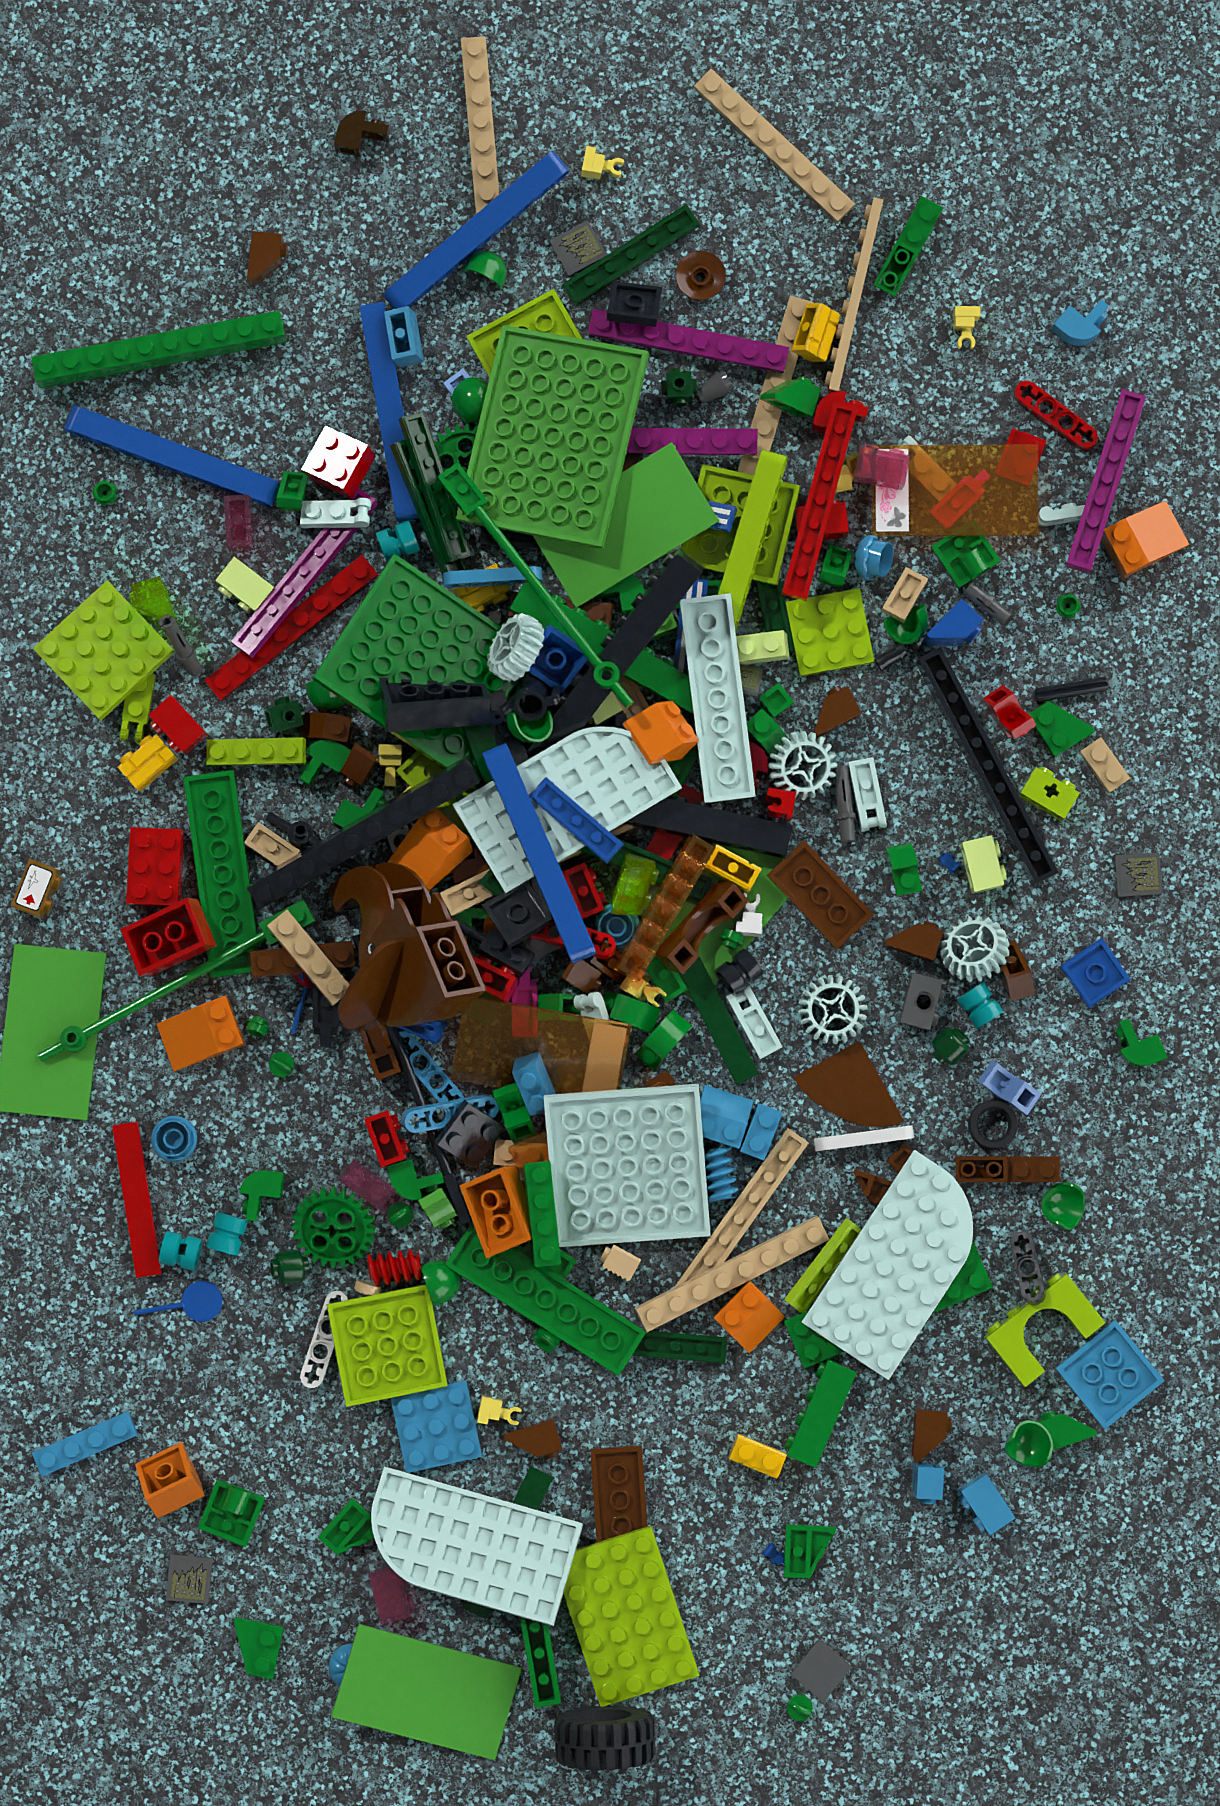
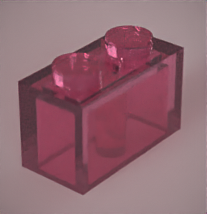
M870 444L859 447L852 481L902 490L906 482L910 455H905L904 451L898 449H890L889 452L879 450L878 446Z
M250 495L224 496L227 548L230 552L255 550L253 507Z
M353 1159L339 1179L340 1182L379 1210L384 1209L396 1192L392 1185L355 1159Z
M390 1566L370 1570L368 1574L380 1624L411 1617L412 1610L416 1609L413 1594L407 1593L405 1584L409 1583L397 1575Z

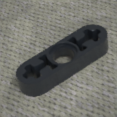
M1024 1231L1017 1232L1012 1236L1010 1245L1021 1294L1028 1304L1038 1305L1044 1301L1046 1290L1035 1243L1029 1233ZM1022 1239L1027 1243L1025 1247L1028 1255L1023 1256L1022 1250L1018 1246ZM1024 1263H1033L1035 1270L1031 1274L1022 1273L1021 1267ZM1028 1281L1034 1282V1286L1038 1290L1036 1297L1027 1294L1031 1292Z

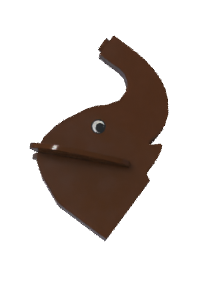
M389 862L360 866L346 872L327 889L336 912L357 909L360 906L362 914V928L359 941L360 969L345 991L337 1012L339 1020L345 1028L355 1029L375 1019L382 1025L398 1027L453 1018L486 991L458 921L451 919L439 893H432L430 897L423 880L415 871L404 865Z

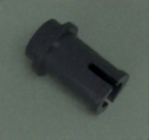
M894 643L891 649L874 657V660L880 670L884 671L900 660L902 662L905 661L904 658L908 654L902 644L896 645Z

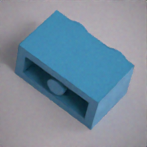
M409 306L385 311L384 315L392 360L399 367L424 362L416 314Z
M536 1052L516 1058L512 1074L529 1115L533 1116L545 1112L544 1095H554L556 1092L540 1053Z
M758 1103L739 1152L764 1161L783 1112Z
M913 1463L911 1494L923 1504H936V1500H943L944 1468L939 1464Z
M983 1472L958 1489L962 1494L958 1499L966 1511L971 1508L976 1516L973 1522L981 1533L986 1531L987 1534L991 1535L1015 1519V1516L986 1473Z

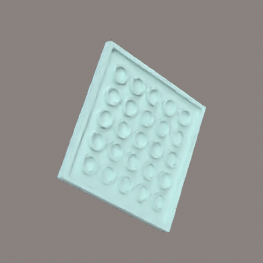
M699 1084L544 1095L548 1154L551 1163L559 1247L711 1236Z

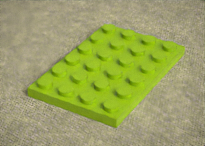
M652 1525L576 1549L563 1593L600 1707L700 1676Z

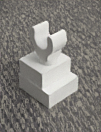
M759 894L756 895L754 903L748 902L745 905L742 921H737L735 924V932L744 936H761L762 914L755 913V909L760 902Z

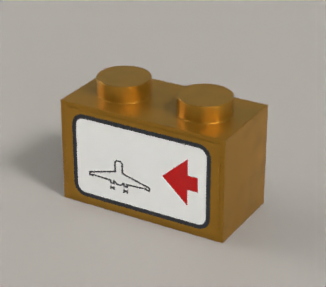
M29 858L11 907L42 919L45 914L49 915L54 902L51 900L54 890L58 891L63 881V877L60 876L62 872Z

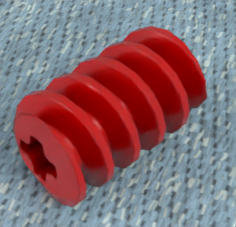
M419 1248L417 1255H414L412 1250L408 1249L406 1257H404L401 1250H398L397 1257L394 1258L390 1251L387 1253L385 1260L381 1253H377L376 1261H373L370 1254L367 1255L370 1281L372 1279L376 1286L380 1285L381 1278H383L386 1285L390 1284L392 1276L396 1283H400L402 1275L406 1282H410L412 1274H414L416 1280H421L422 1269Z

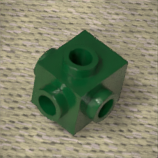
M684 368L671 369V372H666V379L661 380L662 396L666 395L667 404H672L673 406H685L687 403H692L693 394H697V380L692 379L691 371H686ZM675 384H684V386L678 388Z
M289 696L274 699L275 704L263 707L269 732L276 733L282 731V734L296 732L298 726L304 725L303 718H305V712L302 704H298V700L289 699Z

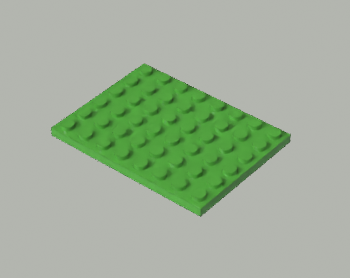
M502 325L467 470L468 476L488 500V505L483 507V509L499 529L604 549L648 363V351ZM458 507L456 516L458 521L484 526L475 514L467 518Z

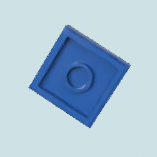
M1100 938L1059 966L1087 1008L1092 1007L1131 980L1103 938Z

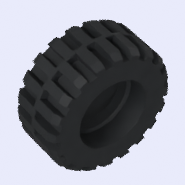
M624 1705L580 1707L562 1712L555 1719V1757L564 1767L592 1771L623 1770L648 1764L655 1756L654 1717L650 1711L643 1708L627 1707Z

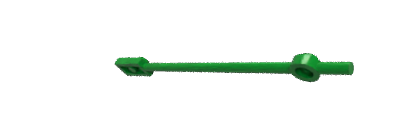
M457 462L437 476L440 484L467 518L473 514L477 516L595 668L594 681L597 686L602 689H611L625 708L630 707L634 701L619 683L620 673L618 667L612 662H602L483 509V507L488 505V500L461 465ZM604 674H610L611 679L604 680L602 676Z
M302 899L258 923L262 930L260 933L83 1029L77 1026L65 1028L61 1033L59 1042L38 1053L40 1060L44 1062L64 1050L73 1053L80 1052L86 1047L88 1037L266 940L271 947L279 944L280 942L266 926L286 910L291 913L304 930L316 924L306 901ZM75 1034L76 1040L70 1043L69 1037Z

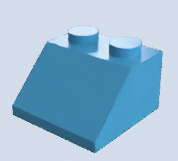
M705 1085L700 1099L703 1138L739 1149L754 1100Z

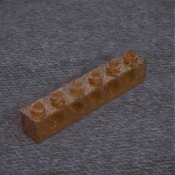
M695 835L688 837L614 966V970L634 982L641 980L716 847Z

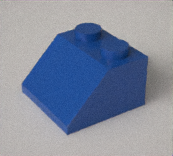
M961 599L926 634L922 644L924 646H961L965 641L970 644L980 634L979 632L982 630L980 625L984 619Z
M549 624L544 628L543 635L545 638L541 643L543 647L539 651V656L535 659V664L530 666L529 672L552 688L555 686L560 687L563 693L587 661V658L570 637Z

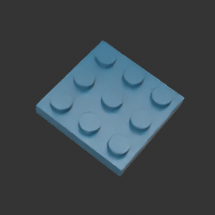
M1116 1320L1110 1322L1055 1367L1056 1371L1103 1429L1108 1428L1165 1381Z
M467 1380L449 1383L446 1387L391 1398L406 1473L482 1457Z

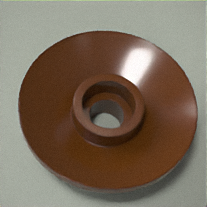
M694 251L687 254L679 262L676 269V282L679 289L687 297L694 300L713 298L722 290L726 279V271L722 261L716 255L707 251ZM701 274L705 277V280L699 282L696 280V276Z

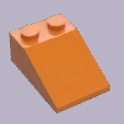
M1166 501L1105 528L1101 538L1122 579L1190 545Z
M434 808L414 824L388 862L398 863L415 871L429 891L473 852V848L468 836L437 808Z
M226 995L157 1023L174 1072L246 1045L230 999Z
M516 1165L501 1167L459 1185L486 1258L532 1240L525 1189Z

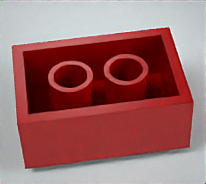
M130 827L127 905L166 908L181 901L185 832L183 830Z
M185 898L120 929L138 975L144 977H152L217 946L198 899Z

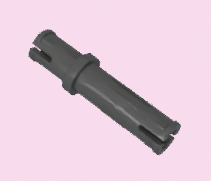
M170 615L162 617L159 625L174 648L177 660L184 665L189 675H199L203 667L196 657V650L192 645H189L173 617Z
M840 765L834 768L838 814L835 816L836 820L839 821L841 843H850L856 841L854 828L856 813L853 812L849 767L848 765ZM842 782H843V787H844L845 802H844V800H843Z

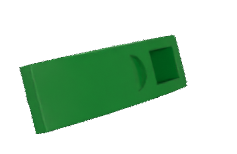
M923 196L920 197L899 239L896 241L876 278L874 286L894 297L897 295L944 207Z

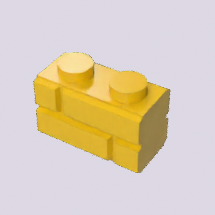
M806 303L791 351L809 362H826V359L831 354V344L834 335L837 333L841 314L831 310V308L822 303Z
M495 563L485 569H496L499 567ZM508 585L452 588L454 595L480 613L486 610L484 607L492 602L494 605H498L508 599L507 595L510 594Z
M157 734L153 737L151 735L146 736L139 743L140 748L134 753L129 751L119 760L121 763L118 766L119 770L139 792L178 760Z
M719 845L715 846L704 867V870L720 879L735 883L739 889L746 893H749L762 869L754 864H749V861Z
M737 1433L728 1458L777 1479L787 1454Z

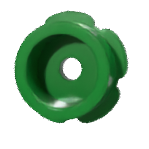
M100 481L93 489V497L97 499V503L100 505L113 503L117 498V487L113 483ZM104 491H107L108 494H107V495H103V492H104Z
M1073 594L1061 595L1056 601L1057 613L1060 616H1065L1067 619L1075 617L1076 613L1080 611V602Z
M725 929L723 935L719 936L723 941L722 945L727 948L736 950L737 946L744 945L742 943L744 936L733 930Z
M254 1016L253 1019L246 1020L248 1024L245 1030L253 1036L264 1038L266 1032L270 1031V1027L267 1025L268 1021L264 1018Z

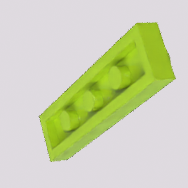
M303 737L207 740L206 765L306 764V739Z
M846 1218L784 1300L800 1313L806 1312L827 1284L861 1232V1229Z

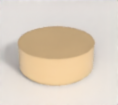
M357 1279L354 1289L359 1293L371 1296L379 1294L381 1286Z

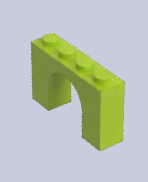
M1056 1273L1046 1281L1048 1286L1045 1288L1046 1297L1042 1303L1038 1305L1026 1303L1021 1308L1019 1305H1016L1006 1313L1007 1319L1002 1323L996 1321L986 1329L988 1334L984 1336L985 1340L1023 1387L1028 1386L1045 1372L1028 1350L1024 1341L1025 1324L1035 1312L1042 1309H1055L1059 1311L1084 1339L1088 1338L1106 1323L1068 1274L1063 1273L1060 1276L1059 1273ZM1038 1290L1033 1291L1031 1296L1036 1297Z

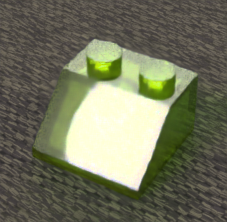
M161 576L130 584L133 591L129 593L132 607H135L137 612H141L144 618L159 625L162 617L170 615L178 625L167 586Z
M629 853L625 854L611 899L612 914L641 915L642 909L648 908L651 894L648 893L650 884L655 885L659 870L655 869V861Z

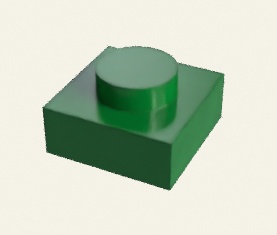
M777 683L758 698L773 719L794 704V701L780 683Z

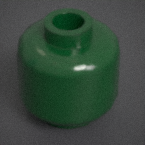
M947 1027L933 1039L932 1047L935 1051L932 1055L941 1064L947 1062L950 1065H955L969 1052L968 1043L970 1040L959 1028Z
M296 1249L277 1252L274 1259L270 1260L272 1279L277 1280L281 1285L302 1282L305 1273L309 1272L308 1258L303 1257L302 1253Z

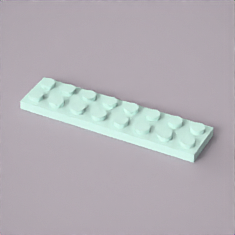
M731 593L682 599L680 601L695 731L699 739L697 747L704 803L756 797Z

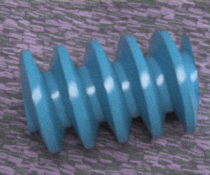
M729 1146L704 1151L706 1152L704 1155L705 1162H708L705 1165V1170L710 1172L706 1176V1181L712 1182L707 1187V1191L714 1193L708 1197L710 1202L736 1198L732 1194L738 1191V1187L730 1186L731 1183L736 1181V1177L728 1176L735 1169L726 1165L733 1160V1157L725 1156V1153L731 1150Z

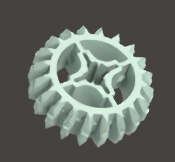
M523 613L520 615L516 614L513 618L510 617L506 624H502L500 631H497L496 637L492 639V646L489 647L490 653L487 655L489 670L497 677L509 682L523 677L525 671L528 672L530 666L535 664V659L539 656V651L543 647L541 643L545 636L543 635L544 629L542 624L535 618Z
M800 731L798 738L797 734L792 732L790 733L791 741L786 737L781 738L784 746L776 744L774 747L779 751L778 754H770L771 758L776 759L775 763H769V768L776 769V771L770 774V777L773 779L778 778L774 783L776 787L783 786L781 790L796 792V797L799 794V798L802 800L806 799L807 793L811 798H815V790L822 794L824 793L822 785H831V782L827 780L828 776H836L834 772L830 771V768L837 767V763L830 762L831 759L836 757V754L828 752L832 746L829 743L824 744V737L820 736L816 739V733L810 732L807 737L805 731ZM811 745L816 749L819 756L807 757L801 746ZM792 751L793 759L789 764L785 765L786 759ZM802 760L808 762L807 766H804L805 770L799 769V764H801ZM820 766V771L814 779L813 771L816 767ZM799 774L800 779L804 781L805 785L792 784L786 775Z
M979 915L976 920H972L968 916L967 922L964 923L958 919V926L950 925L951 933H944L943 937L945 940L941 941L940 946L942 950L940 955L944 966L949 970L950 974L953 976L957 975L958 979L963 980L966 977L971 983L974 977H977L978 981L981 982L982 976L987 975L991 979L992 971L999 973V965H1006L1005 957L1009 956L1007 935L997 922L993 923L989 917L983 921ZM988 938L994 941L992 949L987 946L986 941ZM957 949L962 951L963 958L961 960L956 957Z
M829 975L827 984L820 977L818 978L820 987H817L812 982L809 984V987L813 992L810 993L804 990L802 993L808 998V1001L804 999L799 1000V1004L806 1006V1009L798 1010V1014H806L807 1018L802 1019L800 1023L802 1025L807 1022L810 1023L811 1026L805 1030L806 1033H810L813 1029L817 1031L813 1039L817 1040L820 1034L824 1035L822 1040L824 1044L828 1042L829 1037H832L833 1044H837L838 1036H841L843 1042H847L846 1033L848 1032L850 1036L855 1037L856 1032L852 1028L855 1027L860 1030L863 1028V1025L857 1022V1020H866L867 1018L866 1015L859 1014L860 1011L867 1009V1005H859V1002L863 1001L865 996H855V993L860 988L857 986L851 991L849 989L852 985L851 980H848L845 986L842 985V976L838 977L837 983H833V976ZM827 989L839 990L834 1000L820 998L817 994ZM846 995L850 998L853 1005V1017L849 1016L842 1008ZM840 999L837 1004L839 1008L836 1009L839 1010V1015L833 1014L826 1021L829 1010H826L825 1005L832 1006ZM813 1003L817 1004L823 1011V1018L819 1025L812 1014ZM833 1019H838L848 1024L847 1027L841 1030H826V1027Z

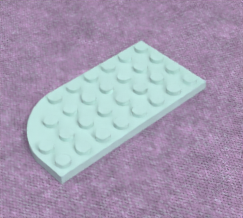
M591 727L579 730L517 766L529 795L547 777L609 832L682 789L665 759L660 761L661 763L649 765L633 741L631 732L615 727ZM493 781L453 804L454 809L505 893L534 877ZM531 799L557 862L585 847L583 843Z
M913 1150L802 1320L803 1324L887 1380L892 1376L970 1253L973 1238L972 1213L965 1193L954 1177L916 1150Z
M388 1467L383 1469L371 1511L372 1530L378 1549L391 1569L406 1582L419 1588L554 1627L583 1523Z

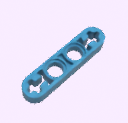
M530 566L529 568L539 581L542 582V568ZM516 567L449 571L443 573V584L446 588L528 583Z
M399 1032L402 1038H410L408 1045L412 1049L415 1046L419 1048L418 1051L411 1054L409 1060L415 1075L439 1103L449 1101L445 1095L442 1098L438 1096L439 1093L445 1091L448 1085L452 1087L448 1092L453 1097L458 1095L460 1099L464 1098L463 1094L409 1032ZM418 1055L425 1056L428 1061L427 1066L422 1070H418L413 1066V1059ZM438 1074L443 1077L444 1085L440 1089H433L430 1086L429 1080L433 1075Z
M483 1094L409 1108L403 1112L401 1124L412 1133L444 1128L464 1100L472 1105L474 1103L476 1107L485 1106V1101L492 1104L487 1109V1114L493 1118L497 1115L499 1107L495 1098ZM442 1109L444 1118L441 1122L435 1123L432 1119V1114L435 1110ZM413 1114L418 1118H426V1121H416L415 1126L408 1123L413 1118Z

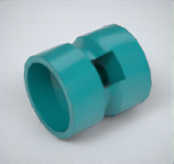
M409 520L395 525L394 530L387 528L376 532L387 563L394 553L401 557L403 553L409 556L420 551Z
M985 982L980 983L956 999L964 1011L971 1012L969 1018L976 1029L1004 1011L996 1000H990L992 992Z
M216 1212L213 1221L216 1231L210 1233L206 1247L238 1256L242 1244L239 1236L244 1235L248 1220Z
M166 1231L160 1250L159 1263L174 1266L178 1263L182 1269L195 1271L199 1262L203 1239L187 1236L184 1239L182 1234ZM182 1247L186 1248L185 1255H180Z

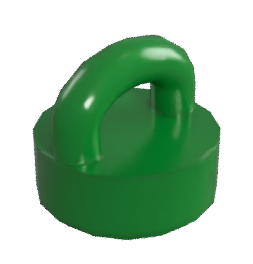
M277 1052L269 1060V1069L275 1076L287 1077L294 1070L295 1061L286 1052Z
M396 1202L389 1207L387 1218L393 1226L405 1227L412 1221L413 1211L407 1203Z
M542 1327L533 1335L535 1344L545 1352H553L561 1339Z
M794 1694L787 1701V1712L792 1719L804 1721L812 1714V1702L806 1695Z

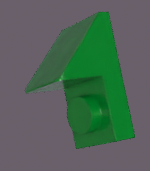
M283 472L276 500V506H280L281 510L301 512L303 502L307 498L309 480L305 473Z
M829 544L818 581L842 588L853 551Z

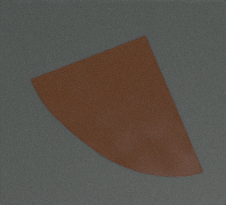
M860 1041L793 1077L807 1096L828 1111L847 1121L874 1127L891 1126L904 1122Z

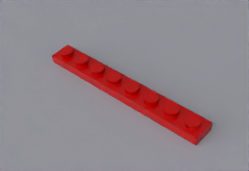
M833 402L783 587L782 595L807 601L858 411L856 407Z
M361 555L294 608L253 658L240 651L204 681L222 701L378 577V573L366 558Z

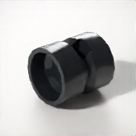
M744 948L732 956L731 963L726 961L715 969L718 979L733 996H736L746 988V982L753 983L763 975L758 962Z

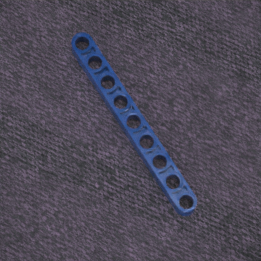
M554 151L548 153L384 292L383 297L393 309L406 306L412 307L560 182L570 172L568 167Z
M383 301L360 305V313L396 521L401 522L419 519L390 447V445L405 440L398 420L404 416L396 366L391 357L384 315L386 308Z
M72 406L63 428L66 432L269 508H272L278 494L280 482L270 477L79 406Z
M504 743L483 752L482 756L572 964L597 954L507 744Z

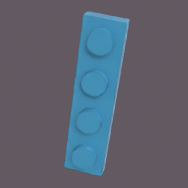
M129 1411L32 1452V1455L42 1477L138 1435Z

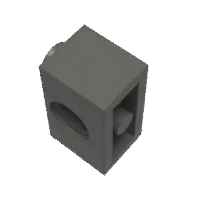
M912 973L898 1024L924 1031H929L931 1026L935 1027L939 1012L935 1011L937 1002H942L945 993V987H941L943 980ZM919 996L928 998L930 1003L928 1009L922 1010L917 1006L916 1000Z

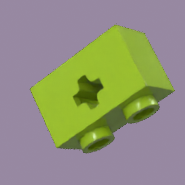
M1035 767L1018 795L1023 800L1062 822L1080 792L1075 790L1076 786L1067 780L1061 782L1054 778L1055 774L1049 769ZM1052 787L1054 795L1049 798L1046 796L1047 791L1045 789Z

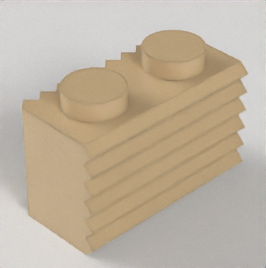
M613 1244L611 1249L605 1248L599 1261L603 1262V1269L607 1268L613 1274L616 1273L622 1279L625 1278L626 1281H630L641 1259Z

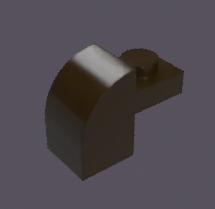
M363 110L349 113L340 121L334 142L336 153L360 157L364 138L389 142V125L377 119H372L371 122L368 121L367 112Z

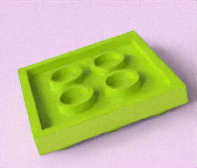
M860 588L809 597L807 601L798 599L785 602L799 677L875 662Z

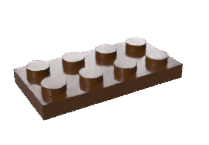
M805 840L766 875L836 950L874 915Z
M642 1445L591 1448L596 1543L647 1527Z

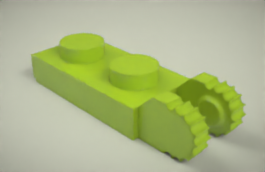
M151 674L125 698L121 719L123 721L120 732L121 741L127 740L130 723L138 724L135 742L140 743L143 740L145 727L149 721L156 681L155 674Z

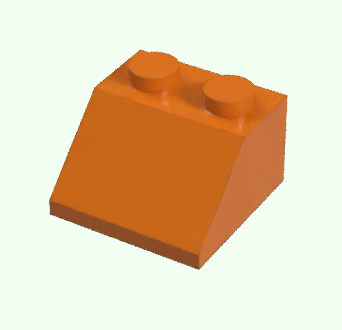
M673 700L655 703L623 723L625 729L631 732L633 741L649 765L661 763L660 761L663 759L666 762L680 760L699 741L693 728L687 723Z
M747 1281L713 1318L750 1353L785 1316L751 1281Z
M183 1442L175 1444L135 1464L145 1501L157 1518L205 1496L199 1476Z

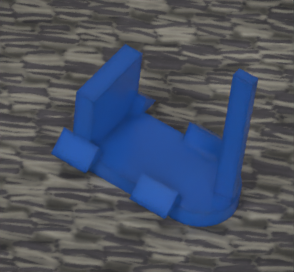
M943 852L940 855V864L943 867L946 866L949 869L948 872L952 875L962 864L959 861L956 862L951 853Z
M771 1542L761 1554L764 1557L768 1556L773 1565L775 1563L784 1565V1557L782 1556L784 1553L781 1550L778 1552L774 1548L775 1545Z

